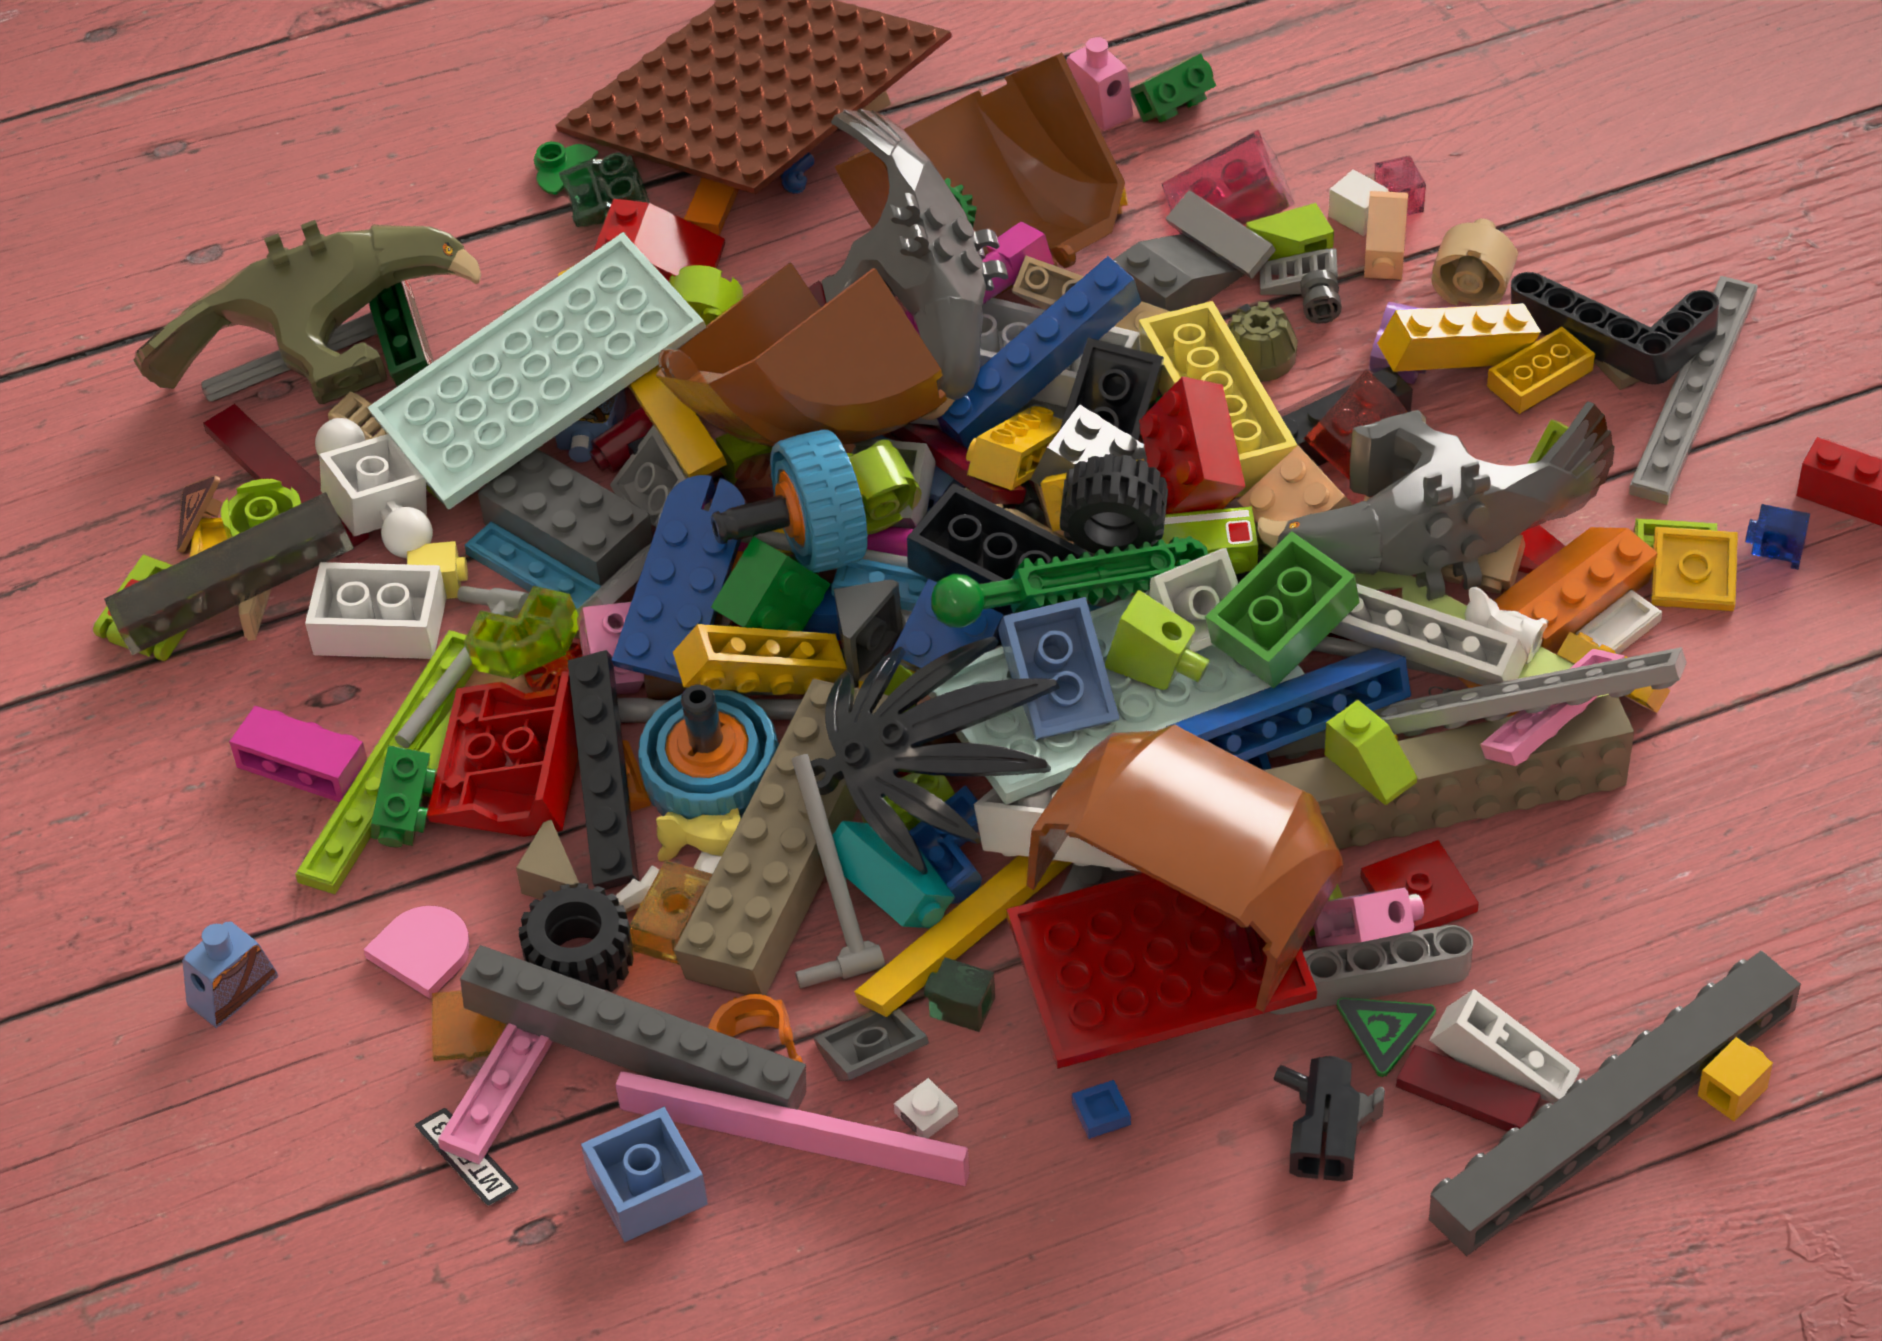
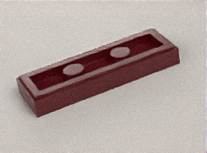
M1414 1045L1396 1080L1397 1088L1505 1131L1515 1127L1520 1129L1530 1122L1540 1104L1541 1094L1418 1045Z

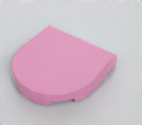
M422 906L410 909L396 917L364 948L366 959L431 999L465 964L469 954V935L463 920L451 910L438 906Z

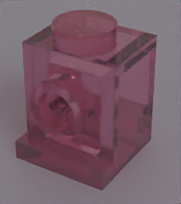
M1409 155L1375 163V182L1388 188V192L1408 193L1407 216L1424 212L1426 183L1412 157Z

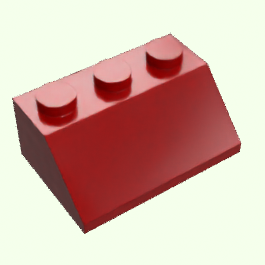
M1817 437L1802 463L1796 496L1882 526V458L1829 439Z

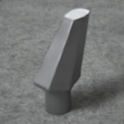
M1026 481L1020 485L1026 489L1024 502L1015 504V510H1019L1044 524L1046 518L1044 512L1040 509L1039 497L1029 481Z

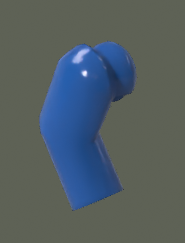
M810 152L780 175L782 186L787 192L798 194L805 189L807 176H804L803 173L815 163Z

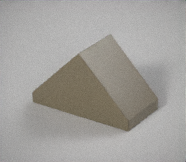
M552 820L544 822L516 867L521 893L540 900L544 899L543 893L550 889L556 892L560 890L561 885L569 884L570 888H577L579 883Z

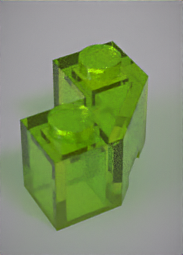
M533 586L517 618L480 610L463 644L476 671L514 679L566 655L578 631L577 618L579 614L570 594Z

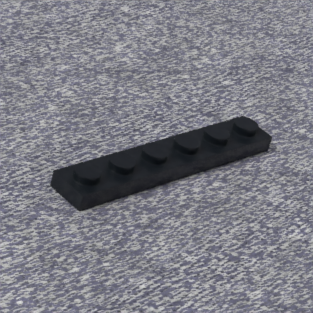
M607 650L568 660L592 881L594 887L599 886L605 890L629 884L632 879L639 881L615 673L612 663L613 657Z

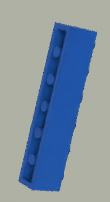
M1109 256L1103 259L980 368L973 389L961 399L955 400L944 415L937 418L942 431L968 449L974 438L1010 419L1083 354L1087 338L1099 340L1141 303L1134 278Z
M1372 648L1282 682L1275 688H1266L1174 724L1245 761L1326 730V722L1356 700H1359L1371 711H1375L1411 697L1405 656L1379 648Z

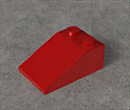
M613 199L594 247V252L623 232L669 282L672 275L673 277L679 275L680 269L686 266L702 265L717 269L725 246V238L651 203Z

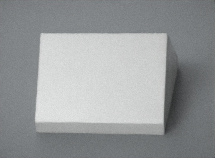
M1222 548L1152 577L1150 580L1149 596L1194 625L1196 631L1189 648L1194 652L1213 645L1205 616L1238 584L1227 549Z

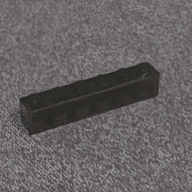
M325 492L104 598L118 632L133 656L319 566L320 562H327L354 549Z

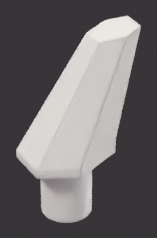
M651 866L640 882L632 879L616 895L619 905H623L626 912L658 900L659 897L655 890L665 877V874L658 868Z

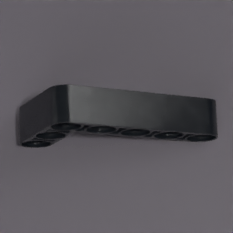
M1519 273L1511 280V304H1524L1541 333L1548 335L1563 327L1595 353L1594 359L1602 363L1604 361L1619 371L1647 384L1657 385L1669 380L1718 334L1719 299L1717 295L1710 291L1697 290L1687 294L1653 326L1649 327L1538 273Z

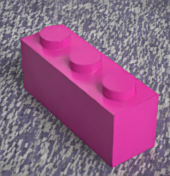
M258 706L253 707L229 741L237 768L339 803L367 761L364 744L356 737L349 734L341 735L324 729L316 723H306L288 717L280 711H270Z

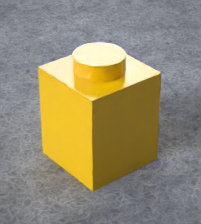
M1736 1037L1702 1070L1698 1096L1735 1122L1768 1088L1773 1062L1767 1059L1761 1050L1748 1046Z

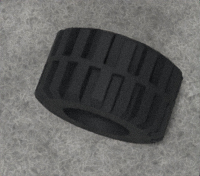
M1105 454L1104 457L1096 455L1088 457L1087 462L1079 461L1074 465V469H1069L1066 474L1060 513V529L1064 531V537L1068 541H1073L1074 545L1095 554L1099 549H1103L1106 554H1109L1113 547L1117 546L1123 552L1129 544H1133L1138 549L1143 542H1148L1153 547L1158 540L1162 539L1164 534L1168 494L1167 482L1164 477H1160V472L1155 467H1148V463L1141 459L1136 461L1131 456L1123 455L1119 457L1114 456V454Z
M578 883L577 888H570L569 884L561 885L559 891L553 892L550 889L544 892V899L541 901L534 899L529 905L530 912L523 913L521 918L522 926L519 927V938L524 961L602 990L607 989L610 992L618 987L617 979L625 980L629 974L628 966L633 964L634 949L626 910L623 905H619V900L614 894L606 896L604 888L596 886L592 890L589 889L588 884ZM575 938L593 939L580 947H561L563 943Z

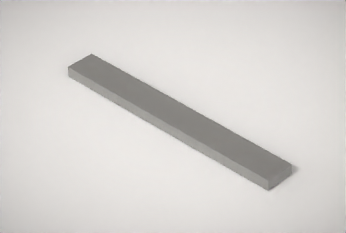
M1720 276L1713 292L1719 299L1718 334L1679 370L1630 483V495L1668 504L1754 302L1758 285Z

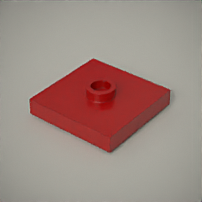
M1439 840L1361 868L1360 878L1370 893L1406 888L1409 895L1417 894L1422 899L1424 915L1421 920L1414 921L1413 931L1439 927L1478 912L1479 902Z

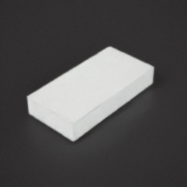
M1630 590L1576 632V635L1578 636L1579 632H1582L1591 637L1593 642L1597 643L1599 647L1604 644L1615 650L1616 654H1620L1661 621L1662 611L1633 590Z

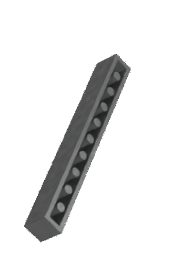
M1762 950L1749 960L1741 959L1730 969L1728 975L1718 983L1711 982L1704 986L1696 996V999L1684 1008L1682 1006L1674 1008L1660 1026L1653 1031L1645 1030L1639 1034L1631 1047L1619 1056L1617 1054L1609 1056L1602 1063L1599 1070L1587 1080L1581 1078L1574 1082L1564 1097L1553 1105L1551 1103L1543 1105L1535 1113L1532 1120L1522 1128L1518 1129L1515 1127L1509 1130L1501 1138L1499 1144L1486 1154L1481 1152L1475 1155L1468 1162L1465 1170L1453 1179L1445 1178L1440 1181L1430 1194L1428 1220L1468 1256L1700 1082L1702 1070L1733 1039L1737 1037L1749 1045L1792 1013L1796 1008L1801 984Z

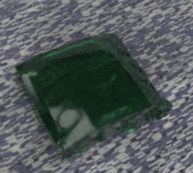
M613 153L606 156L603 160L591 159L559 172L576 227L603 224L613 199L650 203L632 155L625 156L622 153Z

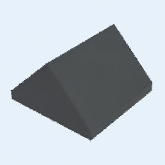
M892 579L834 589L842 654L847 667L846 671L853 677L854 688L858 687L859 679L869 673L895 644L903 630L899 583Z

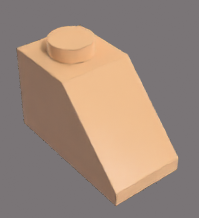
M1370 191L1364 278L1402 280L1408 193Z

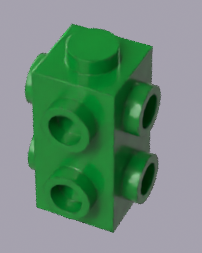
M1200 53L1131 87L1130 93L1143 122L1157 118L1158 122L1161 123L1179 114L1176 107L1186 103L1189 108L1206 100L1205 92L1217 85L1213 79V70L1210 64L1204 60Z
M388 745L371 821V838L378 839L380 844L394 848L402 847L403 844L413 846L415 833H424L428 808L421 807L424 793L432 794L437 769L429 768L430 753Z

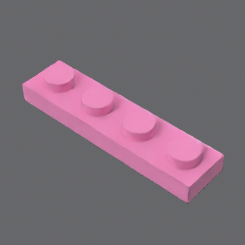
M1592 649L1571 668L1623 659L1625 656ZM1598 696L1592 697L1591 700L1580 705H1568L1567 702L1553 704L1546 710L1537 713H1527L1526 710L1519 711L1480 744L1485 759L1512 766L1523 763L1530 757L1531 753L1545 741L1554 737L1559 729L1573 717L1582 713L1587 705Z
M508 1023L439 1136V1149L480 1165L553 1041L549 1040L548 1037L543 1035L537 1036Z

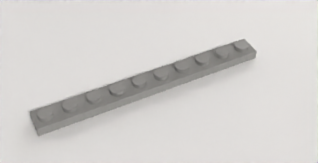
M1680 647L1395 702L1372 712L1390 726L1394 735L1404 733L1405 736H1415L1425 732L1428 728L1442 725L1446 729H1453L1466 724L1469 720L1485 718L1486 721H1495L1516 711L1526 710L1527 713H1537L1558 703L1567 702L1568 705H1580L1588 702L1595 696L1609 694L1610 697L1616 698L1628 695L1634 689L1648 686L1656 690L1668 688L1677 681H1680L1687 662L1683 649ZM1326 730L1268 752L1269 757L1285 755L1287 759H1294L1307 754L1310 750L1321 748L1325 750Z

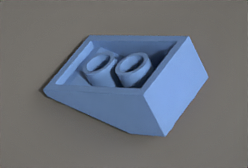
M1086 597L1003 616L998 632L1012 679H1054L1060 685L1059 689L1022 705L1035 740L1119 721V714Z

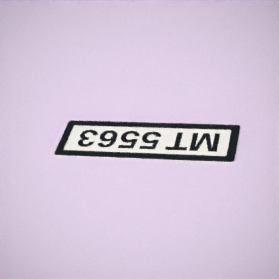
M446 1108L415 1124V1127L487 1206L494 1204L519 1189L488 1153H486L479 1165L439 1149L438 1138L452 1117V1114Z

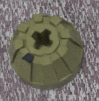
M1258 301V306L1250 307L1247 303L1239 307L1227 326L1260 382L1276 380L1287 374L1295 365L1298 341L1285 312L1279 307L1276 309L1270 308L1269 302Z

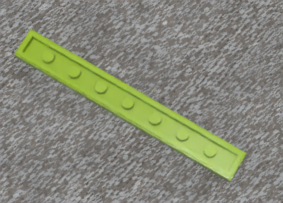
M451 630L447 632L295 873L298 883L331 894L337 893L371 838V821L388 745L420 751L448 714L453 705L456 689L465 686L487 651L486 646L410 746L407 748L396 742L395 736L472 637Z

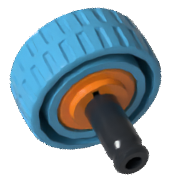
M829 430L800 434L778 441L773 446L770 467L774 497L732 507L723 513L717 511L711 515L712 530L717 542L720 544H725L731 539L740 540L783 528L798 563L813 573L833 570L858 562L865 556L867 550V524L859 485L842 443Z
M700 684L690 686L683 694L661 706L648 720L640 736L638 750L639 767L650 802L662 816H665L667 812H673L683 815V817L689 820L703 814L725 815L732 809L738 808L739 815L742 818L779 746L774 725L768 718L767 713L748 697L729 690H712L710 687Z

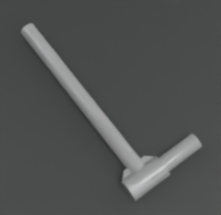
M461 586L457 593L459 601L486 605L490 608L491 613L395 736V740L399 745L406 748L410 746L507 617H514L518 614L526 615L530 612L532 597L529 593L501 588H492L491 590Z
M808 754L793 757L792 763L847 946L842 948L839 955L836 956V960L795 972L800 989L839 977L844 980L881 969L885 966L879 944L876 945L869 940L863 941Z

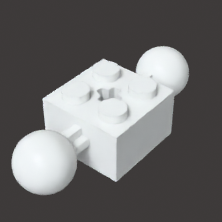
M336 418L324 423L318 430L315 438V448L320 459L321 492L353 536L382 528L381 536L385 547L392 554L401 558H407V551H412L431 543L433 529L429 518L425 515L427 514L426 481L391 437L386 434L365 441L361 428L351 420Z

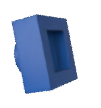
M1114 1080L1072 1093V1105L1088 1139L1131 1125V1114Z

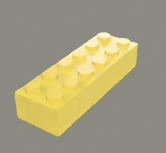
M1210 301L1139 320L1140 351L1164 357L1159 390L1162 395L1182 376L1223 384L1246 486L1235 498L1243 496L1298 445L1214 302Z

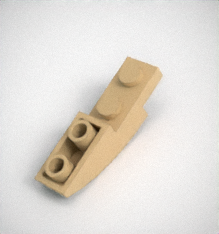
M1025 256L1012 293L1047 310L1084 276ZM1141 301L1115 327L1139 332L1140 319L1170 311Z

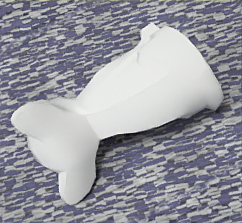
M1471 587L1469 589L1470 602L1465 611V620L1519 638L1527 655L1525 664L1531 662L1543 641L1541 639L1547 628L1548 620L1544 618L1534 620L1516 611L1500 610L1497 603L1488 598L1483 590Z

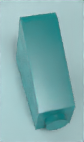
M842 821L832 836L843 874L850 882L903 927L930 929L943 918L945 910L955 896L921 851L920 853L928 870L925 875L918 872L896 854L868 823Z

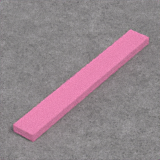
M620 1072L615 1084L620 1110L647 1115L665 1107L674 1122L962 1186L966 1185L970 1173L968 1148L964 1146L628 1072Z

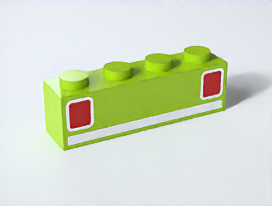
M1252 506L1165 515L1162 539L1166 544L1173 537L1181 539L1191 536L1207 547L1208 554L1226 548L1235 574L1251 571L1258 565V542Z

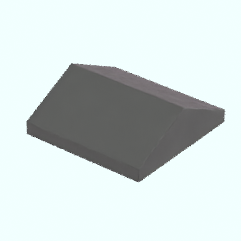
M899 1008L888 1017L875 1011H870L814 1037L817 1048L838 1081H850L929 1044L927 1035Z

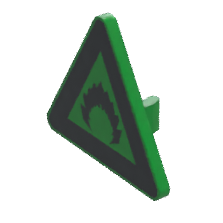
M1343 997L1337 1000L1336 1006L1374 1071L1380 1077H1385L1389 1074L1432 1020L1436 1012V1008L1432 1004Z

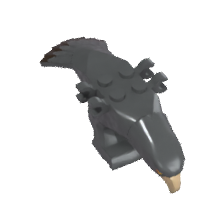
M861 108L858 111L844 110L834 115L831 123L857 139L886 164L890 189L888 200L879 222L872 230L852 243L846 261L839 271L822 280L826 302L828 303L872 268H876L893 296H897L903 306L914 317L921 339L942 370L943 376L936 382L938 391L941 389L946 393L947 401L934 411L921 417L924 420H935L944 415L955 400L961 399L975 385L980 370V343L983 324L982 304L985 290L992 291L995 289L992 278L1000 277L1004 280L1009 278L1006 266L1002 261H982L986 258L983 247L999 248L998 238L993 230L983 229L974 231L967 219L966 213L932 161L914 143L903 128L893 123L888 117L873 110L868 111Z
M1587 401L1569 428L1540 461L1517 466H1502L1474 459L1469 455L1464 444L1457 436L1435 431L1426 424V417L1419 410L1384 418L1379 422L1355 427L1352 434L1350 489L1354 493L1373 497L1367 501H1361L1350 506L1309 514L1289 521H1274L1261 517L1258 522V533L1263 542L1275 548L1292 531L1353 574L1374 575L1378 571L1406 576L1416 574L1418 588L1427 587L1426 598L1430 601L1445 595V583L1441 573V568L1453 564V575L1455 577L1463 575V587L1465 590L1471 587H1478L1482 583V573L1478 557L1497 552L1523 531L1549 520L1566 517L1582 509L1591 498L1596 496L1600 486L1606 483L1610 467L1613 466L1615 446L1612 443V433L1607 427L1605 414L1594 403Z

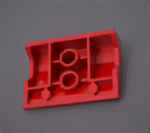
M569 671L561 673L556 689L524 693L502 681L456 689L426 816L430 822L525 837L536 835L544 822L552 820L556 831H563L578 758Z

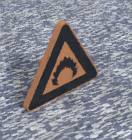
M213 475L184 487L181 498L176 551L180 553L185 552L201 518L218 517L222 502L212 497L220 483V477Z

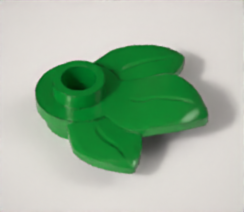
M558 142L541 144L534 156V166L538 170L536 180L539 187L552 195L560 193L565 186L571 190L590 188L595 184L596 179L594 172L588 164L596 159L599 154L598 151L583 144H575L566 148Z

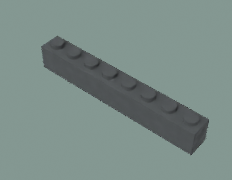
M483 945L478 947L460 978L463 1007L465 1009L505 1024L516 1025L518 1029L537 1036L543 1035L553 1042L650 1078L798 1110L806 1094V1064Z

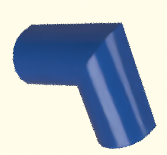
M965 785L946 800L945 803L956 811L976 833L979 832L974 804L978 799ZM922 821L909 831L920 851L955 896L950 904L963 902L979 889L982 877L960 848L967 842L966 840L940 831Z

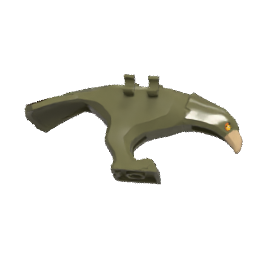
M316 220L301 225L305 236L301 246L288 250V248L283 246L279 233L264 238L269 251L266 256L267 258L251 263L187 307L177 318L164 326L135 351V358L133 360L142 376L146 377L150 382H154L160 388L174 389L195 358L219 330L235 325L252 327L271 334L276 338L277 346L286 366L306 377L310 382L312 392L318 404H326L345 397L349 392L356 393L372 385L387 381L386 370L378 351L368 346L365 342L355 344L342 354L327 348V344L336 328L367 305L383 289L405 280L433 275H456L471 280L474 284H478L481 277L478 261L465 251L463 244L454 236L431 226L372 224L369 230L337 232L324 236L320 234Z

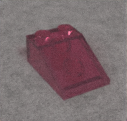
M1259 130L1252 132L1162 183L1171 211L1190 190L1242 225L1278 214L1295 204L1279 160Z

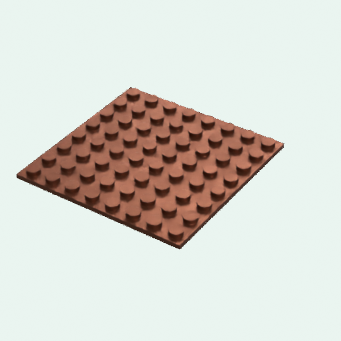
M716 0L711 7L702 14L693 17L690 23L677 33L669 35L660 46L644 54L639 62L618 74L614 81L603 89L596 91L589 100L578 108L571 110L555 126L559 132L757 194L838 129L837 126L831 123L834 115L844 110L858 111L859 108L863 109L951 39L952 35L949 30L837 0Z

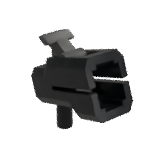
M1336 1056L1311 1059L1309 1077L1284 1065H1280L1275 1073L1274 1081L1300 1092V1101L1306 1105L1305 1115L1293 1122L1289 1173L1297 1177L1319 1178L1323 1132H1327L1324 1180L1342 1182L1352 1180L1356 1138L1360 1133L1362 1125L1370 1120L1375 1122L1383 1116L1385 1089L1380 1086L1370 1096L1357 1092L1351 1086L1352 1063Z

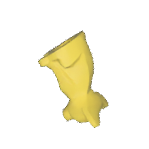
M738 808L732 809L725 815L703 814L689 820L683 817V815L673 812H667L665 816L658 817L656 819L658 826L657 838L662 845L657 855L658 860L661 862L671 860L677 856L680 849L686 844L711 855L722 856L741 820Z

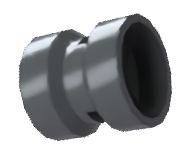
M1322 269L1311 271L1303 276L1300 281V290L1303 297L1305 317L1314 323H1327L1336 319L1342 310L1336 275L1331 271Z

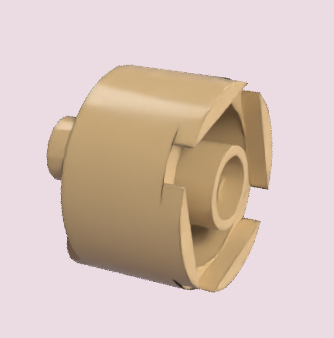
M1477 219L1474 223L1456 225L1449 229L1443 237L1433 265L1432 285L1444 300L1456 306L1459 301L1471 303V306L1497 305L1506 292L1518 257V251L1510 239L1497 230L1495 224L1490 220Z

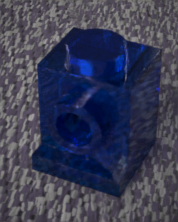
M1762 504L1758 520L1750 519L1745 542L1753 544L1751 554L1792 562L1791 569L1799 570L1811 513Z

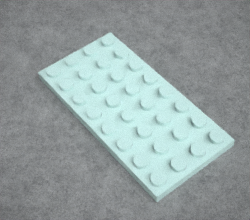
M622 232L374 402L368 409L449 510L659 364L658 358L661 350H676L704 330L706 325L695 310Z
M1135 595L1128 597L1127 600H1120L1090 612L1104 664L1119 620ZM1211 645L1196 652L1210 659L1209 666L1199 683L1177 673L1169 688L1161 690L1106 669L1119 714V721L1035 740L1024 708L1020 706L987 721L958 731L955 734L962 743L1009 748L1042 758L1050 765L1051 770L1045 773L986 776L1004 804L1007 805L1064 782L1084 756L1111 733L1156 731L1271 686L1218 647ZM1003 647L984 653L929 694L930 698L932 699L942 694L976 684L1012 679ZM1297 665L1280 683L1305 673Z

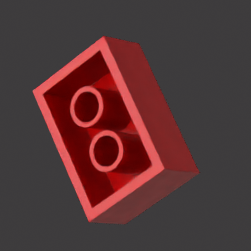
M1182 376L1139 420L1140 434L1144 442L1148 467H1155L1160 472V477H1164L1167 482L1166 514L1223 509L1246 487L1223 384Z

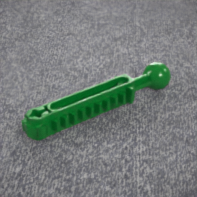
M1187 536V538L1181 539L1173 537L1168 544L1163 539H1160L1153 547L1148 542H1143L1138 549L1133 544H1129L1123 552L1118 546L1113 547L1109 554H1106L1103 549H1099L1093 557L1088 552H1083L1078 559L1073 554H1069L1063 562L1058 557H1053L1048 564L1042 558L1037 559L1032 564L1029 558H1025L1014 571L1011 579L978 584L977 581L963 574H952L941 579L934 586L931 595V609L937 620L946 626L963 628L974 623L981 616L982 610L1011 605L1013 613H1018L1086 597V600L1092 606L1097 605L1102 598L1107 603H1111L1117 595L1122 600H1127L1132 593L1136 594L1138 590L1146 593L1147 590L1150 591V580L1152 577L1208 554L1207 547L1200 541Z

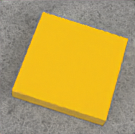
M1655 527L1653 549L1658 555L1652 570L1651 604L1665 607L1734 611L1736 604L1738 532Z

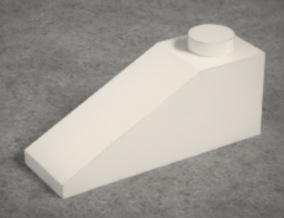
M1475 989L1446 1008L1429 1040L1456 1061L1541 1094V1099L1553 1104L1565 1096L1580 1071L1579 1067Z

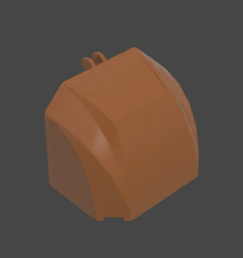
M1061 52L1004 77L1007 84L986 95H983L981 89L903 130L932 161L943 180L946 178L951 179L950 186L953 188L963 185L962 195L973 196L972 205L977 207L974 231L983 229L993 230L998 238L1022 221L1045 234L1054 266H1057V263H1059L1063 268H1068L1075 264L1076 252L1113 232L1125 180ZM866 148L849 157L848 161L836 165L835 169L857 208L873 229L879 222L888 200L890 185L886 164ZM985 246L983 247V250L986 256L988 254V250ZM1010 285L1008 288H1006L1005 290H1003L1002 292H1000L998 295H1000V294L1004 293L1005 291H1007V290L1013 288L1014 286H1013V285Z
M788 263L706 325L704 330L676 350H661L658 358L661 369L656 374L683 404L711 425L741 441L773 447L778 441L819 430L833 432L842 445L866 441L900 429L934 411L947 401L946 393L941 389L938 391L936 382L943 376L941 368L876 268H872L821 307L794 265Z
M1174 724L1156 731L1111 733L1084 756L1058 789L1031 830L1026 886L1033 890L1036 888L1066 837L1069 836L1092 845L1236 921L1240 927L1247 928L1250 924L1266 942L1262 951L1268 956L1256 1004V1008L1264 1012L1342 877L1344 865L1343 858L1321 814L1320 806L1313 795Z

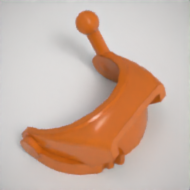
M748 994L739 998L735 996L732 1000L720 1006L709 1023V1029L731 1037L757 1027L779 1029L780 1042L786 1046L789 1058L803 1063L801 1056L796 1052L789 1016L782 999L775 1001L771 997L761 994Z

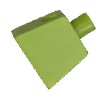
M1138 590L1119 620L1105 661V668L1155 688L1166 690L1177 673L1199 683L1209 666L1210 659L1189 649L1196 631L1194 625Z

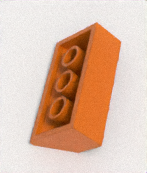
M1590 527L1493 601L1497 603L1500 610L1516 611L1534 620L1541 618L1548 620L1547 628L1541 639L1543 640L1541 647L1556 654L1569 632L1576 635V632L1630 590L1637 592L1650 580L1658 553L1629 528Z

